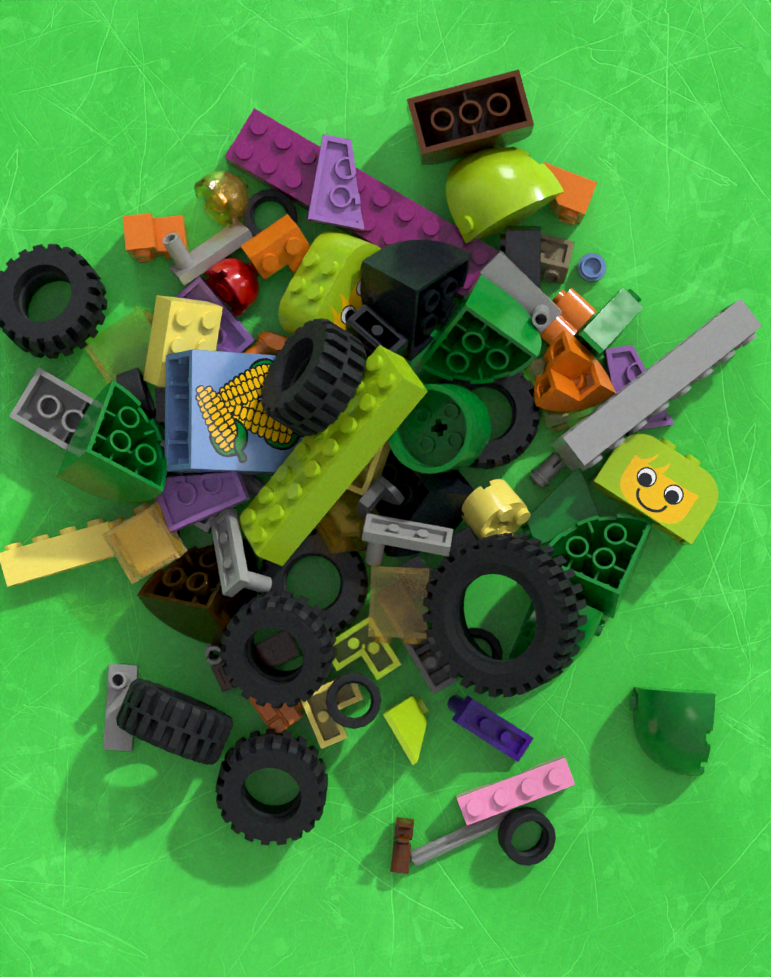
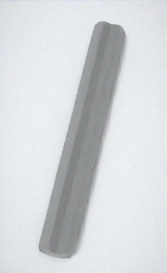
M513 808L461 827L412 850L410 857L414 865L419 866L498 829L504 817L513 811Z

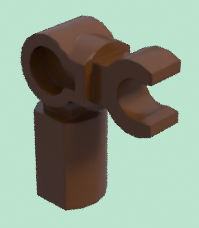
M396 817L394 838L397 841L393 842L390 872L408 874L411 843H409V840H412L414 819Z

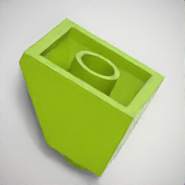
M413 694L383 711V716L412 765L416 764L419 759L428 721L425 714L429 712L422 698L415 699Z

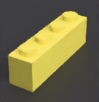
M103 518L87 522L88 527L77 530L76 526L59 530L60 536L49 538V535L45 534L32 538L33 543L22 546L21 542L4 546L5 552L0 553V563L7 587L17 586L121 555L118 542L110 530L113 527L112 522H104Z

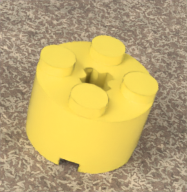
M495 479L489 481L491 486L485 489L480 486L467 497L461 510L464 513L462 519L479 539L503 533H512V536H514V533L521 525L530 519L531 513L528 511L527 506L506 481Z

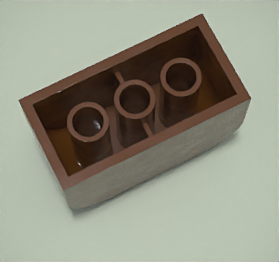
M519 69L407 99V112L423 165L444 163L463 158L482 149L494 146L504 147L517 143L529 137L534 127Z

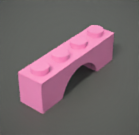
M561 755L509 778L481 785L457 794L456 798L466 824L470 825L575 785L565 757Z

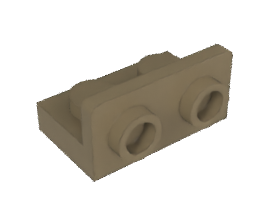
M541 234V279L549 283L564 284L570 265L574 241Z

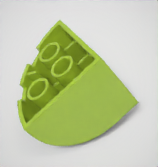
M494 146L482 149L456 162L447 176L446 199L451 215L465 243L506 232L507 226L519 225L562 194L564 190L554 174L545 164H538L529 157L530 153L515 147Z

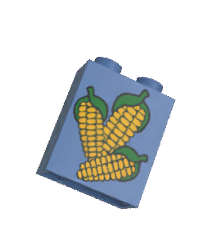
M194 349L166 355L165 458L167 460V472H240L241 475H274L294 448L305 437L298 435L269 417L262 407L261 390L264 388L263 381L268 375L270 364L276 358L275 355Z

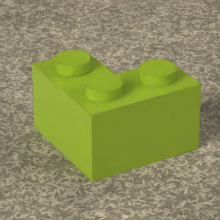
M371 616L336 637V642L333 645L337 650L332 664L337 671L360 656L363 657L377 680L401 665V662Z

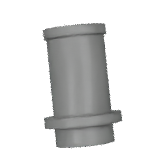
M553 452L537 470L533 469L531 471L533 474L530 476V479L541 489L544 486L548 487L550 485L549 481L566 465L563 460L560 461V457Z
M207 644L205 656H207L206 661L209 664L216 665L223 661L220 659V655L212 653V650H217L220 653L222 646Z

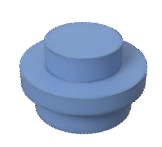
M595 253L584 255L578 263L579 275L588 282L600 280L606 272L604 259Z

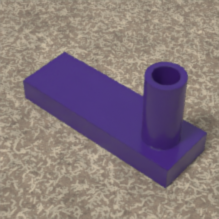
M454 695L448 700V709L455 713L452 718L454 722L519 762L534 739L468 695L465 699L459 695Z

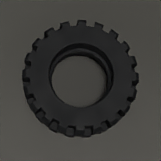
M42 244L33 246V250L30 252L26 249L18 253L19 257L13 260L11 258L6 263L8 267L4 272L0 271V328L20 349L26 353L30 352L35 357L42 358L45 354L49 359H57L59 353H62L65 357L74 354L73 349L76 347L83 349L88 344L85 341L90 336L94 339L99 332L96 329L97 325H103L106 316L102 313V310L107 309V299L104 297L106 294L105 286L86 259L69 247L61 248L58 244H49L48 248H45ZM55 281H64L71 284L72 293L69 304L59 316L45 322L30 321L28 308L33 295L38 289Z
M324 318L304 323L303 327H299L294 331V335L284 342L285 345L281 350L279 349L275 355L274 362L269 366L268 375L263 381L264 388L261 390V404L266 414L301 436L317 435L318 432L325 431L329 424H333L338 419L341 412L344 413L348 407L347 404L357 393L356 389L361 384L363 379L362 373L366 369L365 359L367 356L363 343L330 320Z
M522 371L511 377L508 375L495 379L492 383L470 384L471 381L455 378L453 381L444 378L441 381V384L461 385L470 391L484 387L495 389L501 392L511 405L512 420L508 430L502 436L489 440L480 456L468 467L493 469L507 465L522 455L535 438L541 412H539V407L535 403L534 386L530 380L528 381L523 376L524 373ZM447 424L439 426L440 431H445L448 428Z
M317 528L311 531L283 566L263 559L259 574L270 577L272 580L270 591H277L278 596H281L284 591H287V576L296 562L310 556H318L330 561L339 573L341 581L340 591L335 601L322 609L319 615L322 619L328 617L332 624L329 632L337 633L347 627L358 616L365 603L368 590L367 570L360 554L349 541L334 532Z
M277 591L267 592L264 597L259 594L253 597L249 603H245L226 626L227 629L221 638L223 646L220 649V659L226 660L222 669L225 675H231L232 679L229 683L234 689L239 687L243 691L241 696L247 700L252 697L256 699L257 705L264 707L266 703H271V707L281 709L283 704L286 703L290 708L298 705L300 700L305 702L311 698L327 678L333 666L332 662L336 657L337 649L333 647L336 642L335 632H329L332 624L328 617L322 619L319 615L322 609L316 604L314 607L308 605V598L302 595L299 599L293 598V592L284 591L281 596H278ZM264 628H278L291 634L301 646L303 652L302 665L297 669L289 671L277 670L268 666L256 652L254 646L256 632Z
M140 678L130 683L116 716L117 726L128 734L172 754L206 765H213L219 760L233 727L231 716L223 711L174 689Z
M274 728L266 729V734H260L259 730L251 732L248 740L242 737L236 741L235 748H229L225 754L224 761L221 763L215 790L217 793V807L222 809L221 817L225 823L232 822L231 830L236 834L243 832L245 834L244 839L250 842L258 839L261 840V845L269 846L270 841H277V845L286 844L288 838L296 841L302 838L303 830L309 833L315 827V821L320 820L323 814L328 787V774L325 773L326 765L322 758L318 759L319 751L313 745L309 748L306 746L307 739L302 736H298L297 739L291 737V731L283 730V734L275 733ZM276 768L285 771L295 779L299 785V794L288 803L267 805L257 801L250 795L245 786V781L250 774L257 770Z

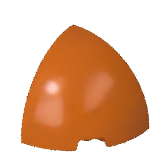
M565 330L561 332L544 354L543 358L547 363L543 374L536 376L534 385L536 406L551 411H576L597 405L616 394L607 373L594 355L573 335Z

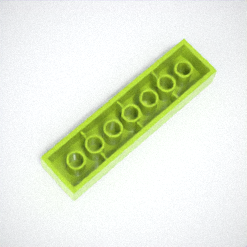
M379 345L372 355L368 357L366 369L362 373V382L358 385L357 393L347 404L348 407L344 413L341 412L338 419L333 424H329L325 431L318 432L317 435L305 436L239 516V525L257 556L283 566L428 392L403 357Z

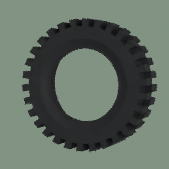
M503 533L466 543L464 546L451 552L452 555L444 557L440 562L442 567L436 568L431 575L437 580L427 584L426 590L433 593V595L424 598L423 606L431 607V611L423 614V622H431L432 628L426 629L425 634L427 638L434 636L436 643L431 645L430 648L433 653L441 651L443 657L437 660L442 667L449 664L453 667L448 672L453 679L462 675L463 679L460 684L465 688L475 685L474 692L478 694L489 691L488 696L498 697L503 694L505 698L527 693L562 674V670L569 667L574 661L571 657L577 655L581 648L575 643L584 640L586 633L585 631L578 630V627L587 624V615H579V610L586 608L585 599L577 600L576 593L583 591L580 583L572 586L570 579L576 576L574 570L571 568L564 571L562 566L567 562L562 555L552 558L551 556L555 549L550 545L539 548L542 541L537 538L527 540V535L524 534L512 536V533ZM498 574L511 578L524 588L533 602L536 612L535 635L527 650L517 658L496 660L490 657L478 646L468 629L464 614L465 593L468 586L483 575Z

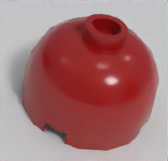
M227 258L217 262L205 271L204 275L209 274V278L206 281L224 303L226 302L232 308L231 311L235 316L242 315L257 301L260 291L257 278L258 272L251 264H246L238 259Z

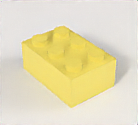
M157 295L143 380L158 387H165L166 355L191 349L216 351L223 307L208 301Z

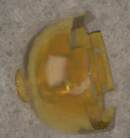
M224 170L214 171L203 176L195 183L194 190L197 198L202 196L206 202L202 207L221 226L225 227L229 224V228H232L243 218L250 204L247 191L248 184L240 175L235 176L233 173Z

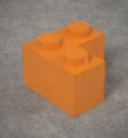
M151 213L122 216L126 251L132 259H137L138 263L153 262L154 257L165 256L166 260H173L162 243L163 238L170 233L178 234L189 253L186 221L183 215L154 218Z
M287 214L240 247L260 276L265 280L286 265L290 272L295 275L310 245L299 227Z

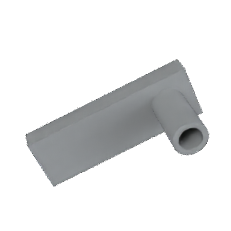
M237 219L189 253L177 233L166 235L162 243L174 261L169 266L170 271L185 286L214 264L240 248L241 245L253 238L250 230Z
M501 250L480 270L484 277L507 292L528 312L534 326L541 333L562 313V310Z
M229 508L222 511L210 523L223 595L233 597L243 588L266 594L272 586L271 578L247 570L237 509Z
M367 513L362 541L368 542L365 561L371 566L380 565L383 560L385 545L449 556L453 529Z
M109 664L103 750L133 751L134 736L117 726L116 716L130 683L138 678L139 665Z

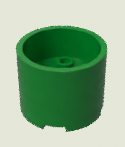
M423 384L428 392L388 439L392 452L402 464L420 473L447 472L471 465L480 456L490 439L491 421L485 404L473 392L461 385ZM447 424V430H439L440 425Z

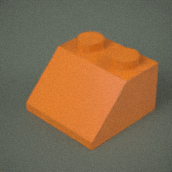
M543 162L554 174L564 190L562 194L549 202L553 214L559 216L558 220L567 225L574 226L575 223L580 224L587 211L597 182Z

